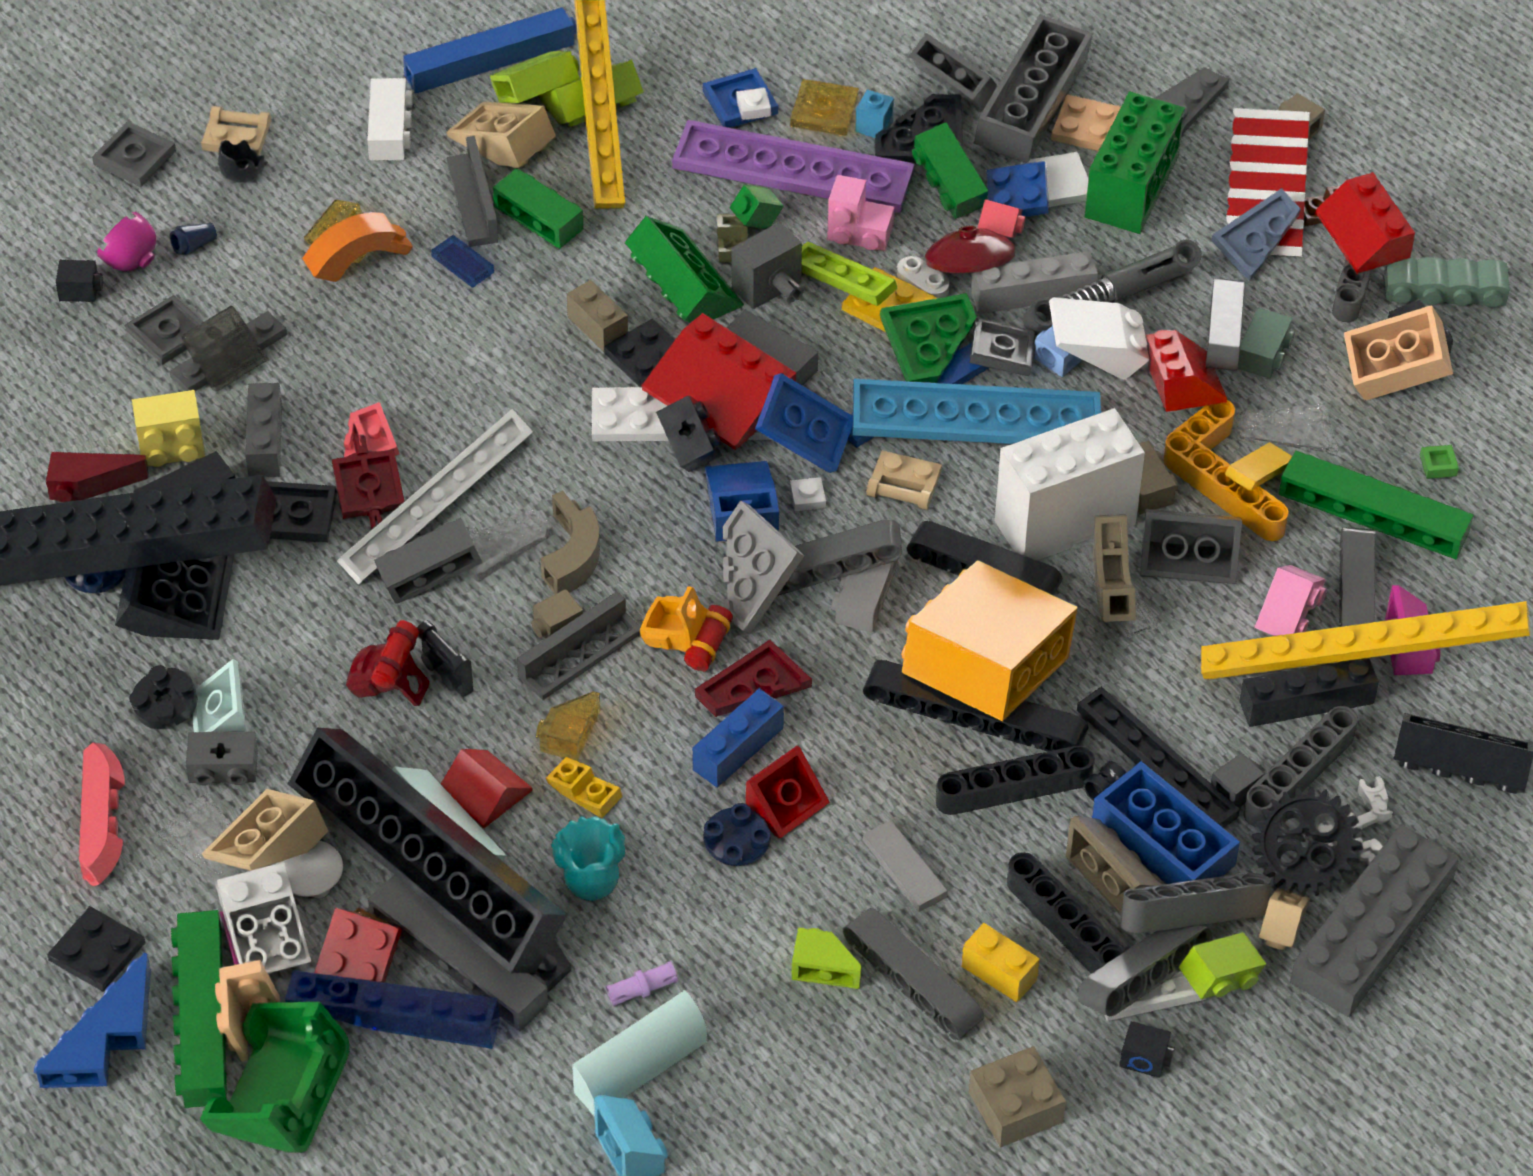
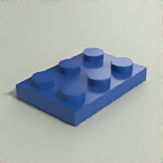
M779 373L773 378L755 430L826 472L833 473L837 471L852 429L853 416L786 375Z

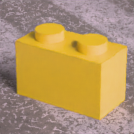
M983 922L963 945L961 967L1017 1003L1037 981L1040 958Z

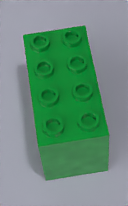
M1128 92L1089 169L1084 218L1141 234L1179 157L1185 107L1135 92Z

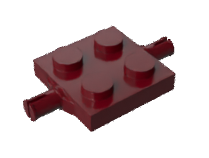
M360 434L361 445L358 435L352 439L356 453L347 457L332 459V468L342 518L369 516L372 530L376 527L375 521H377V525L382 522L381 514L394 511L405 500L394 449L379 452L368 450L366 436Z

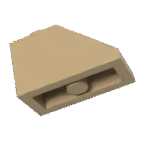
M1277 888L1269 899L1259 938L1265 939V944L1272 948L1285 950L1286 946L1292 948L1296 942L1310 898L1301 897V895L1296 893L1288 894L1286 890Z

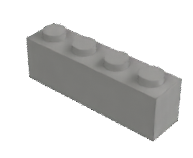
M1090 251L1007 263L988 270L973 272L971 293L978 314L1028 307L1039 298L1046 297L1052 299L1053 297H1063L1064 294L1069 295L1071 291L1076 292L1078 288L1083 289L1086 285L1090 286L1093 282L1097 283L1098 272Z

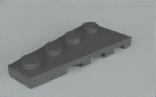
M1204 67L1156 96L1155 99L1185 107L1183 134L1228 87L1229 79Z

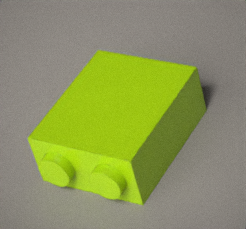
M550 51L489 76L500 103H520L580 79L578 74L580 67L577 58L571 54V51Z

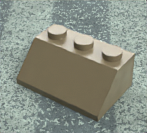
M1076 815L1070 818L1066 849L1067 859L1121 916L1123 897L1126 890L1163 885L1156 874L1150 873L1145 868L1139 856L1134 851H1129L1120 841L1115 830L1108 828L1100 819Z

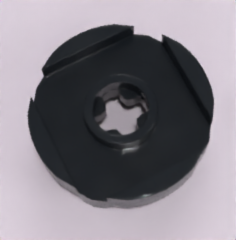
M158 665L152 667L148 674L136 684L129 696V701L138 720L142 724L152 729H165V724L175 722L178 725L189 718L197 706L198 697L194 683L186 672ZM169 694L171 697L169 700L163 699L160 703L158 702L161 696Z

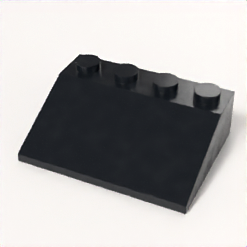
M234 554L126 568L115 626L149 637L219 640Z

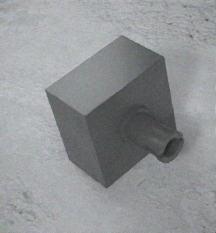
M778 222L732 247L731 288L752 309L759 307L780 294H783L790 303L795 302V299L799 300L804 292L803 287L798 285L801 283L802 242L781 222Z

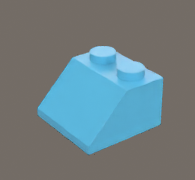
M605 1095L594 1097L595 1134L618 1176H658L665 1173L664 1159L668 1158V1153L663 1141L660 1138H654L651 1132L652 1124L646 1111L640 1112L634 1100Z

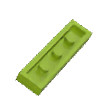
M807 241L802 246L801 272L876 306L880 305L897 290L896 280L811 242Z

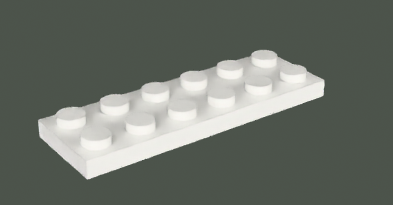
M642 387L592 388V441H669L656 414L657 411L667 406L643 391ZM694 427L690 428L691 435L688 436L690 438L693 437L692 431L695 429ZM757 431L748 440L772 439Z

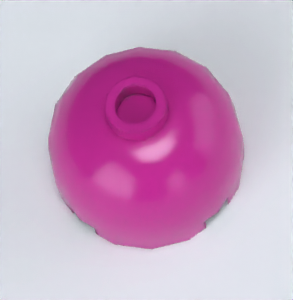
M136 211L133 212L134 218L132 220L127 216L124 217L106 235L103 240L107 244L104 251L98 248L97 256L113 269L123 272L133 271L139 266L144 269L155 257L152 253L156 247L154 228L148 220Z

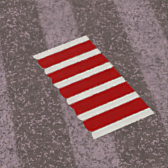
M1233 108L1235 118L1232 124L1234 136L1231 140L1233 153L1230 158V168L1232 171L1229 175L1230 190L1228 193L1229 208L1226 214L1227 223H1231L1282 188L1301 210L1298 218L1270 255L1302 257L1309 112Z

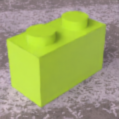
M1242 932L1193 946L1178 968L1202 1000L1215 995L1219 998L1230 991L1240 988L1242 990L1251 988L1258 982V975L1266 963L1245 933Z

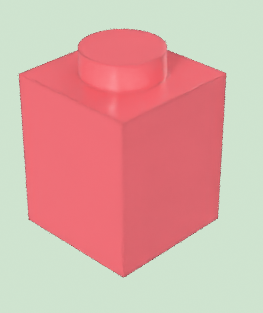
M985 200L978 229H987L1003 236L1015 238L1017 233H1022L1026 216H1022L1023 209Z

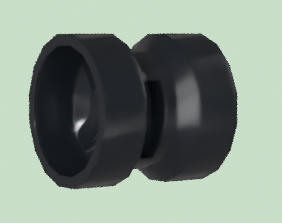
M1108 761L1100 768L1099 774H1092L1083 782L1084 790L1091 800L1094 801L1095 797L1126 773L1116 762Z

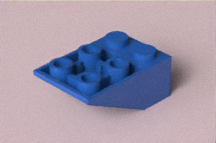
M767 461L705 466L716 542L727 541L723 539V526L740 501L748 503L779 532V507L776 489Z

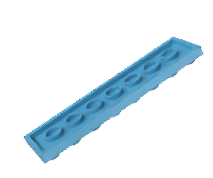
M871 379L853 380L852 435L1014 444L1101 413L1100 392Z

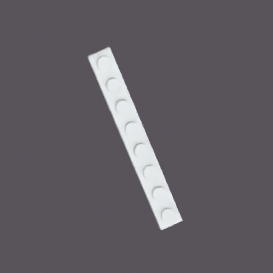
M511 409L344 553L337 562L359 585L377 569L374 559L383 556L388 551L405 545L527 439L533 431Z

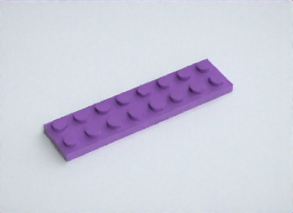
M687 120L672 159L673 169L826 199L830 197L837 175L866 180L865 201L893 206L894 212L901 213L915 167L913 163Z

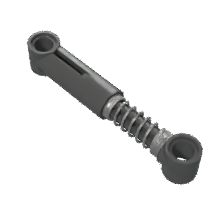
M1188 239L1181 240L1171 248L1102 275L1097 283L1093 282L1090 286L1086 285L1083 289L1078 288L1076 292L1071 291L1069 295L1064 294L1063 297L1057 298L1099 302L1110 301L1115 303L1175 277L1186 276L1199 264L1202 252L1194 241ZM1178 254L1183 255L1187 263L1181 261ZM1039 298L1023 315L1024 327L1035 331V335H1038L1043 330H1048L1053 325L1049 304L1051 298ZM1036 312L1043 313L1047 321L1039 319Z

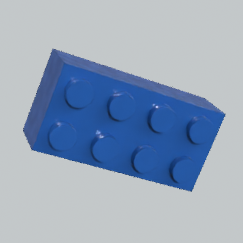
M1142 761L1094 799L1092 818L1100 819L1108 828L1115 830L1120 841L1127 849L1134 851L1139 856L1142 864L1166 884L1222 877L1236 866L1240 841Z

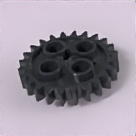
M1310 787L1308 794L1304 796L1300 788H1296L1294 798L1283 792L1284 802L1280 804L1274 799L1271 800L1274 807L1272 812L1266 809L1261 810L1266 821H1255L1256 827L1262 831L1261 833L1252 834L1253 841L1260 843L1252 848L1254 855L1261 856L1256 860L1259 868L1267 867L1263 875L1269 878L1275 876L1273 884L1276 888L1286 883L1285 889L1288 894H1291L1295 887H1298L1301 897L1305 896L1307 888H1312L1315 896H1319L1320 886L1323 885L1329 892H1332L1331 882L1333 880L1343 885L1344 881L1341 874L1343 872L1350 875L1354 874L1349 863H1360L1359 856L1353 852L1363 849L1362 842L1354 840L1363 836L1361 828H1353L1359 823L1356 815L1348 817L1352 811L1349 804L1340 807V796L1337 795L1329 801V793L1326 789L1323 790L1319 797L1316 796L1314 787ZM1291 818L1301 820L1300 825L1294 830H1286L1284 828L1287 820ZM1329 820L1335 823L1333 829L1329 832L1322 833L1317 830L1318 826L1324 821ZM1311 836L1313 841L1308 843V847H1303L1301 842H1306L1307 837ZM1280 837L1288 839L1282 842L1277 841ZM1334 841L1338 842L1336 846H1329L1328 844H1326L1332 843ZM1295 851L1297 856L1294 861L1290 863L1280 861L1281 856L1285 852ZM1319 854H1330L1331 859L1327 864L1320 866L1314 863L1315 858Z

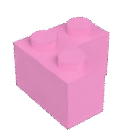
M837 175L828 200L827 240L835 241L838 244L861 246L868 250L885 251L893 229L894 207L865 201L866 180Z
M1292 565L1278 567L1254 628L1273 636L1306 632L1309 620L1305 619L1306 615L1316 605L1321 606L1327 593V588L1323 587L1326 579Z

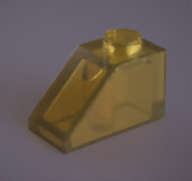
M593 691L551 707L546 719L540 720L536 730V738L540 739V751L562 758L569 757L578 761L600 713V693Z

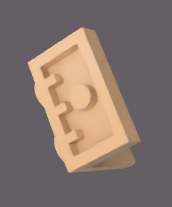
M260 960L219 968L220 982L215 984L216 997L219 1004H221V1012L217 1013L218 1029L221 1034H226L230 1050L236 1051L241 1062L248 1061V1041L243 1033V1022L252 1003H280V995Z

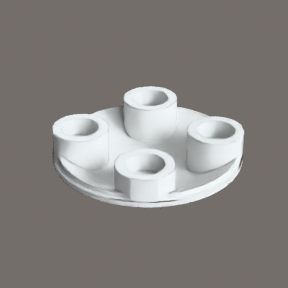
M318 841L317 845L308 853L278 862L285 863L292 893L303 897H325L330 892V889L338 883L343 872L341 855L332 845L323 841Z

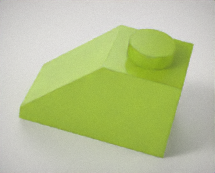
M798 927L792 958L791 980L860 989L861 964L833 932L823 931L819 928L806 929Z

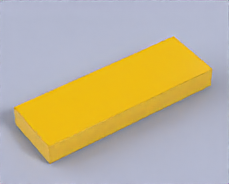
M1269 442L1229 465L1225 475L1247 490L1252 491L1284 472L1292 456Z

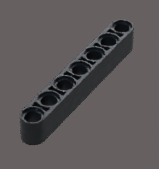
M886 660L874 662L863 688V694L869 700L875 701V699H878L879 703L903 710L909 708L910 712L934 719L940 717V721L968 728L971 726V730L995 737L1002 735L1004 736L1003 739L1031 747L1033 744L1035 745L1034 748L1047 752L1072 746H1082L1089 729L1088 723L1077 715L1025 700L1005 720L1001 721L903 674V665Z

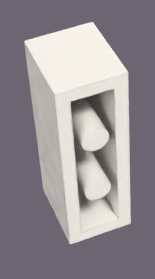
M406 78L371 79L367 139L369 160H405V149L411 148L410 131H406V128L412 127L411 111H407V108H412L413 96L412 90H407Z

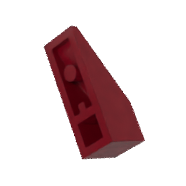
M51 452L46 476L49 499L59 502L84 500L146 480L149 476L146 455Z

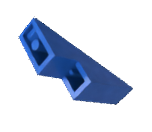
M143 953L140 958H135L129 964L123 976L117 982H113L107 987L104 996L94 1006H90L84 1011L81 1020L71 1030L61 1035L57 1045L47 1055L39 1058L34 1066V1073L37 1074L40 1088L107 1086L110 1050H139L146 1048L151 979L148 953Z

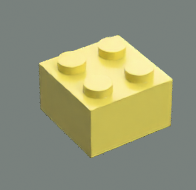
M194 390L132 399L141 455H146L147 466L159 467L167 463L191 462L205 457Z

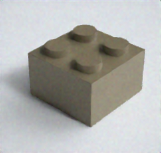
M1034 1046L970 1071L969 1094L1000 1148L1063 1123L1066 1101Z

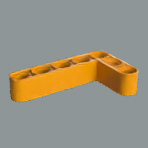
M1227 400V403L1204 406L1166 437L1163 457L1164 465L1231 516L1241 517L1242 524L1261 538L1268 541L1281 539L1285 535L1288 508L1262 487L1258 486L1249 491L1227 477L1225 473L1230 464L1211 451V449L1231 434L1235 415L1234 405Z

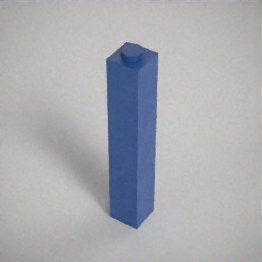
M561 7L404 55V76L414 93L417 94L534 58L550 51L575 45L574 34L577 33V25L574 18L569 17L564 8Z

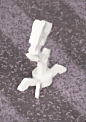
M1380 776L1375 778V788L1368 787L1364 779L1359 780L1357 792L1371 811L1358 816L1359 823L1353 828H1361L1362 830L1374 823L1382 825L1392 818L1393 811H1387L1389 798L1384 781ZM1322 825L1317 830L1326 833L1331 831L1333 826ZM1359 837L1354 840L1362 842L1363 849L1353 852L1359 856L1360 861H1367L1369 865L1374 859L1375 854H1378L1383 846L1376 839L1363 842L1362 838ZM1334 841L1332 843L1326 844H1328L1329 846H1336L1338 842Z

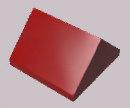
M795 746L746 781V804L766 821L770 831L778 839L830 803L800 746Z
M461 749L441 782L446 791L483 829L533 791L530 785L491 752L480 749Z

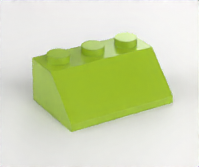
M628 60L612 65L615 104L619 103L623 107L636 102L635 96L644 93L633 61ZM582 77L538 95L558 124L568 123L569 127L586 121L584 117Z

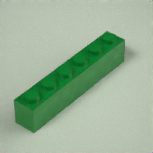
M1295 450L1282 474L1279 489L1280 496L1457 560L1469 535L1474 515Z
M219 910L177 913V927L171 928L172 947L178 948V956H172L173 977H178L179 985L172 986L174 1006H179V1014L173 1015L174 1035L180 1036V1044L174 1045L175 1066L181 1065V1074L175 1075L176 1096H183L185 1108L206 1106L213 1097H224L227 1099L225 1033L221 1034L217 1025V1013L221 1012V1004L217 1000L215 984L220 982L219 968H223L222 928Z

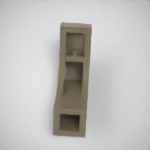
M562 490L552 495L553 515L571 538L559 550L540 558L541 577L554 594L565 589L570 593L581 586L592 575L600 556L599 524L593 509L589 506L581 510L575 500H570Z
M1127 515L1094 516V577L1101 619L1103 622L1136 620L1135 587L1131 582L1128 560Z

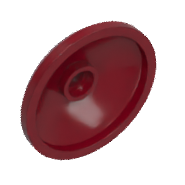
M963 226L958 231L951 232L933 243L925 253V262L930 268L942 272H979L1002 266L1011 261L1015 256V246L1009 239L993 231L978 229L976 226Z

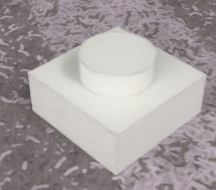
M765 88L737 91L736 100L742 120L771 116V107Z
M821 477L790 480L794 511L826 508Z

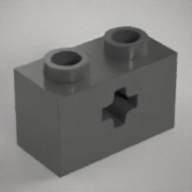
M255 731L188 732L186 769L189 783L206 786L212 783L243 785L246 782H256L258 746Z

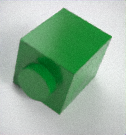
M744 184L729 208L744 226L767 229L772 226L784 205L769 188Z

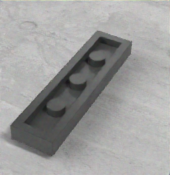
M267 311L170 370V378L184 391H197L286 336V327Z

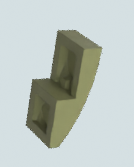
M716 214L719 262H732V247L747 240V226H744L735 214Z

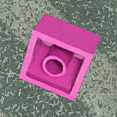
M1392 585L1385 621L1428 615L1426 603L1401 586ZM1440 648L1392 654L1390 658L1394 675L1433 674L1435 662L1440 661L1441 652Z

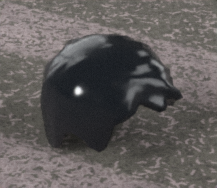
M224 140L221 142L218 151V166L221 174L226 179L234 182L253 180L262 172L268 161L264 160V155L258 156L257 152L249 146L246 140H242L238 144H232L230 141Z

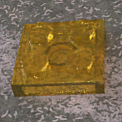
M802 79L790 117V127L847 136L858 101L859 88Z

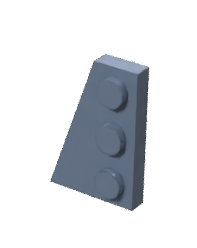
M1281 188L1214 233L1211 241L1241 274L1250 281L1298 218L1301 209Z

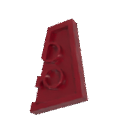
M768 640L695 688V698L717 717L733 712L759 688L775 699L811 688L812 678L775 643Z

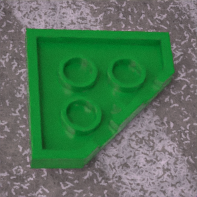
M967 293L881 308L879 315L905 381L937 383L973 328L977 318Z

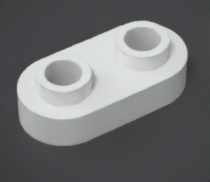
M908 256L898 262L897 277L937 298L948 295V277L940 271L930 268L923 259Z

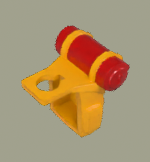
M688 586L683 597L657 596L646 613L639 631L643 641L648 646L686 652L684 656L685 663L694 670L705 672L714 662L718 648L724 636L729 632L733 614L730 610L719 605H710L708 609L701 604L694 587Z

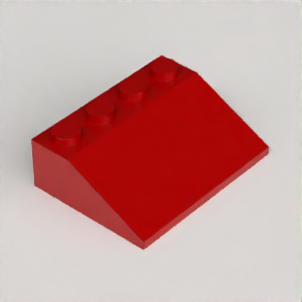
M702 313L680 332L642 384V390L666 406L688 395L698 402L702 401L709 413V418L706 419L709 428L716 430L723 443L737 450L757 432L755 428L774 376L782 373L796 381L797 373Z

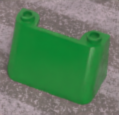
M321 1002L252 1003L243 1022V1033L249 1044L253 1047L252 1053L230 1101L224 1097L211 1098L206 1104L200 1120L214 1133L287 1153H303L309 1148L348 1059L350 1052L349 1038Z

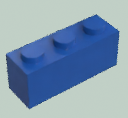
M759 688L692 747L693 771L718 788L783 729L784 706Z

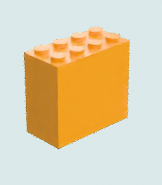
M977 560L967 570L964 569L953 583L947 584L935 599H930L917 615H912L909 618L905 628V632L908 633L907 640L901 657L904 659L902 673L1003 721L1069 658L1078 607Z

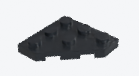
M931 94L924 99L922 106L916 110L910 109L895 120L894 126L887 131L882 129L875 134V156L917 164L912 154L915 136L946 122L963 148L961 94Z

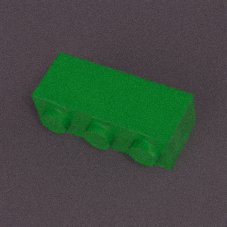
M947 122L916 135L914 149H912L913 157L916 163L923 165L926 170V177L932 188L936 187L943 208L946 211L950 210L955 219L983 208L984 202L988 198V190Z
M518 168L493 187L495 208L559 249L584 230L583 210L576 203H571L560 196L554 189H549L538 182L532 175H527Z

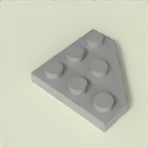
M740 501L723 526V539L727 540V557H723V578L728 589V600L724 601V607L733 614L732 622L743 632L751 634L805 555L748 503Z

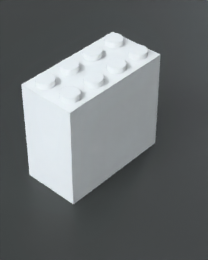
M1115 408L1005 446L1000 450L994 521L1014 552L1035 560H1040L1093 541L1094 516L1126 514L1127 528L1136 525L1145 452Z

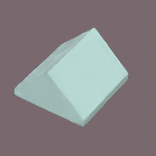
M232 659L196 688L198 701L192 713L194 732H246L238 661Z

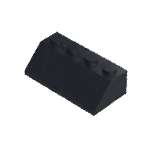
M1404 713L1393 759L1400 761L1399 766L1407 769L1419 770V766L1432 768V774L1451 778L1453 773L1465 776L1464 781L1474 785L1484 786L1485 781L1498 784L1497 789L1517 794L1518 789L1524 791L1526 789L1533 760V743Z

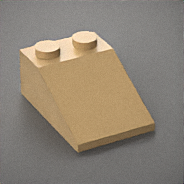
M482 102L446 132L449 138L467 147L466 137L475 136L481 156L497 165L512 166L513 168L526 165L530 157L536 152L545 149L547 143L556 136L544 106Z
M266 789L202 852L204 859L252 871L308 853L328 832V829L314 800Z

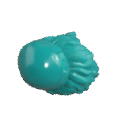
M581 816L578 822L574 820L569 821L568 825L555 835L556 838L551 843L555 864L564 869L565 883L574 896L585 901L603 899L610 895L618 884L620 877L618 863L625 856V836L620 829V825L616 823L611 825L605 819H600L597 816L588 819Z

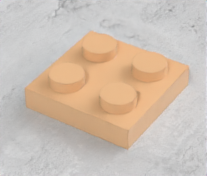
M1066 94L1051 133V140L1099 151L1121 106Z

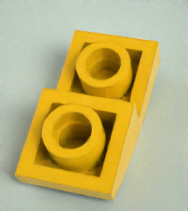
M565 757L546 777L547 783L560 794L600 818H603L623 797L620 787L595 777L592 767L569 757Z

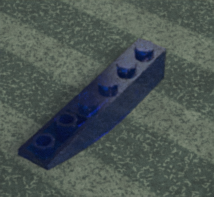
M296 970L292 972L285 996V1002H321L335 1020L381 1032L493 1049L500 1022L498 1001L494 997Z

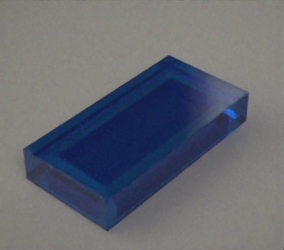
M455 235L450 236L431 250L432 257L472 288L494 273V265Z

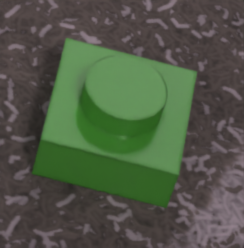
M1452 445L1421 447L1420 459L1426 479L1457 476L1459 467Z

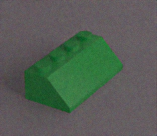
M645 216L624 242L632 252L630 254L631 257L638 264L644 266L647 270L646 276L660 286L662 296L677 307L676 313L684 321L690 323L702 313L714 320L743 307L744 303L683 229Z

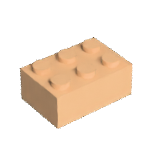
M1432 305L1344 332L1353 385L1364 400H1370L1453 374L1443 321Z

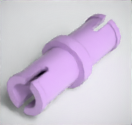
M669 961L646 972L636 971L633 977L607 985L606 991L609 992L607 993L613 1007H615L617 1004L641 995L643 998L648 997L651 991L677 983L678 978L675 976L677 974L673 964Z

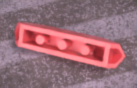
M94 742L83 750L79 862L83 879L92 886L100 885L109 876L116 866L122 851L123 839L117 837V816H112L113 809L119 808L118 791L125 785L124 772L116 755L105 744Z

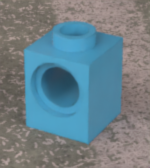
M867 89L856 108L855 132L875 138V134L882 129L887 131L893 122L894 97Z

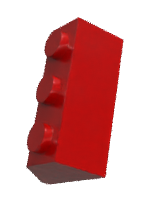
M1374 172L1346 180L1316 209L1317 216L1356 274L1411 257L1415 231Z
M1159 330L1153 334L1146 335L1149 355L1148 368L1166 412L1227 403V396L1214 368H1206V350L1177 330Z

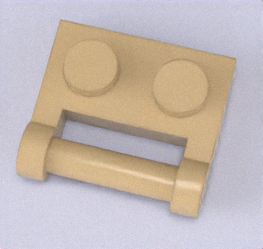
M212 106L210 119L201 142L202 150L218 152L220 144L224 140H228L232 144H238L242 140H246L249 146L260 156L271 124V113L260 112V114L235 112L223 110L222 107ZM229 122L245 125H254L257 126V129L232 125H223L220 123Z
M882 450L873 475L869 479L866 495L875 498L877 495L918 504V508L928 510L942 471V464ZM888 484H893V485H897V486H901V487H905V488H900V487H896V486H892V485H888Z

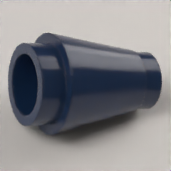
M211 222L177 226L174 231L170 232V242L177 254L184 253L188 255L217 238L216 229Z

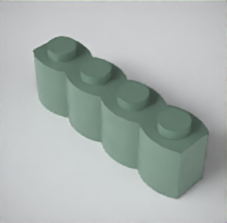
M1410 257L1385 265L1384 269L1385 299L1397 303L1421 300L1422 303L1430 305L1447 302L1459 306L1477 303L1488 307H1497L1507 304L1510 291L1507 263L1499 260L1476 262L1460 258L1446 261L1435 257L1416 260Z

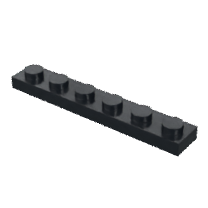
M1102 686L1078 702L1077 712L1136 765L1142 761L1222 828L1239 817L1240 809Z

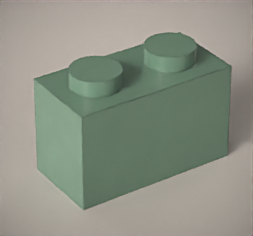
M1258 307L1240 344L1237 369L1269 379L1274 369L1280 370L1285 358L1283 350L1284 348L1290 349L1295 332L1291 331L1293 318Z

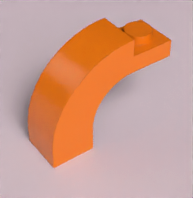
M363 213L346 218L323 232L312 243L302 259L315 278L337 282L354 260L368 252L382 250L406 255L413 248V245L406 237L405 230L396 224H391L384 213Z

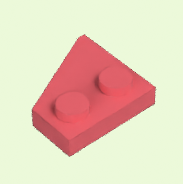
M380 402L350 413L348 422L349 432L346 434L344 441V457L356 453L352 439L358 435L361 445L360 434L366 436L368 450L379 452L394 449L395 456L400 454Z

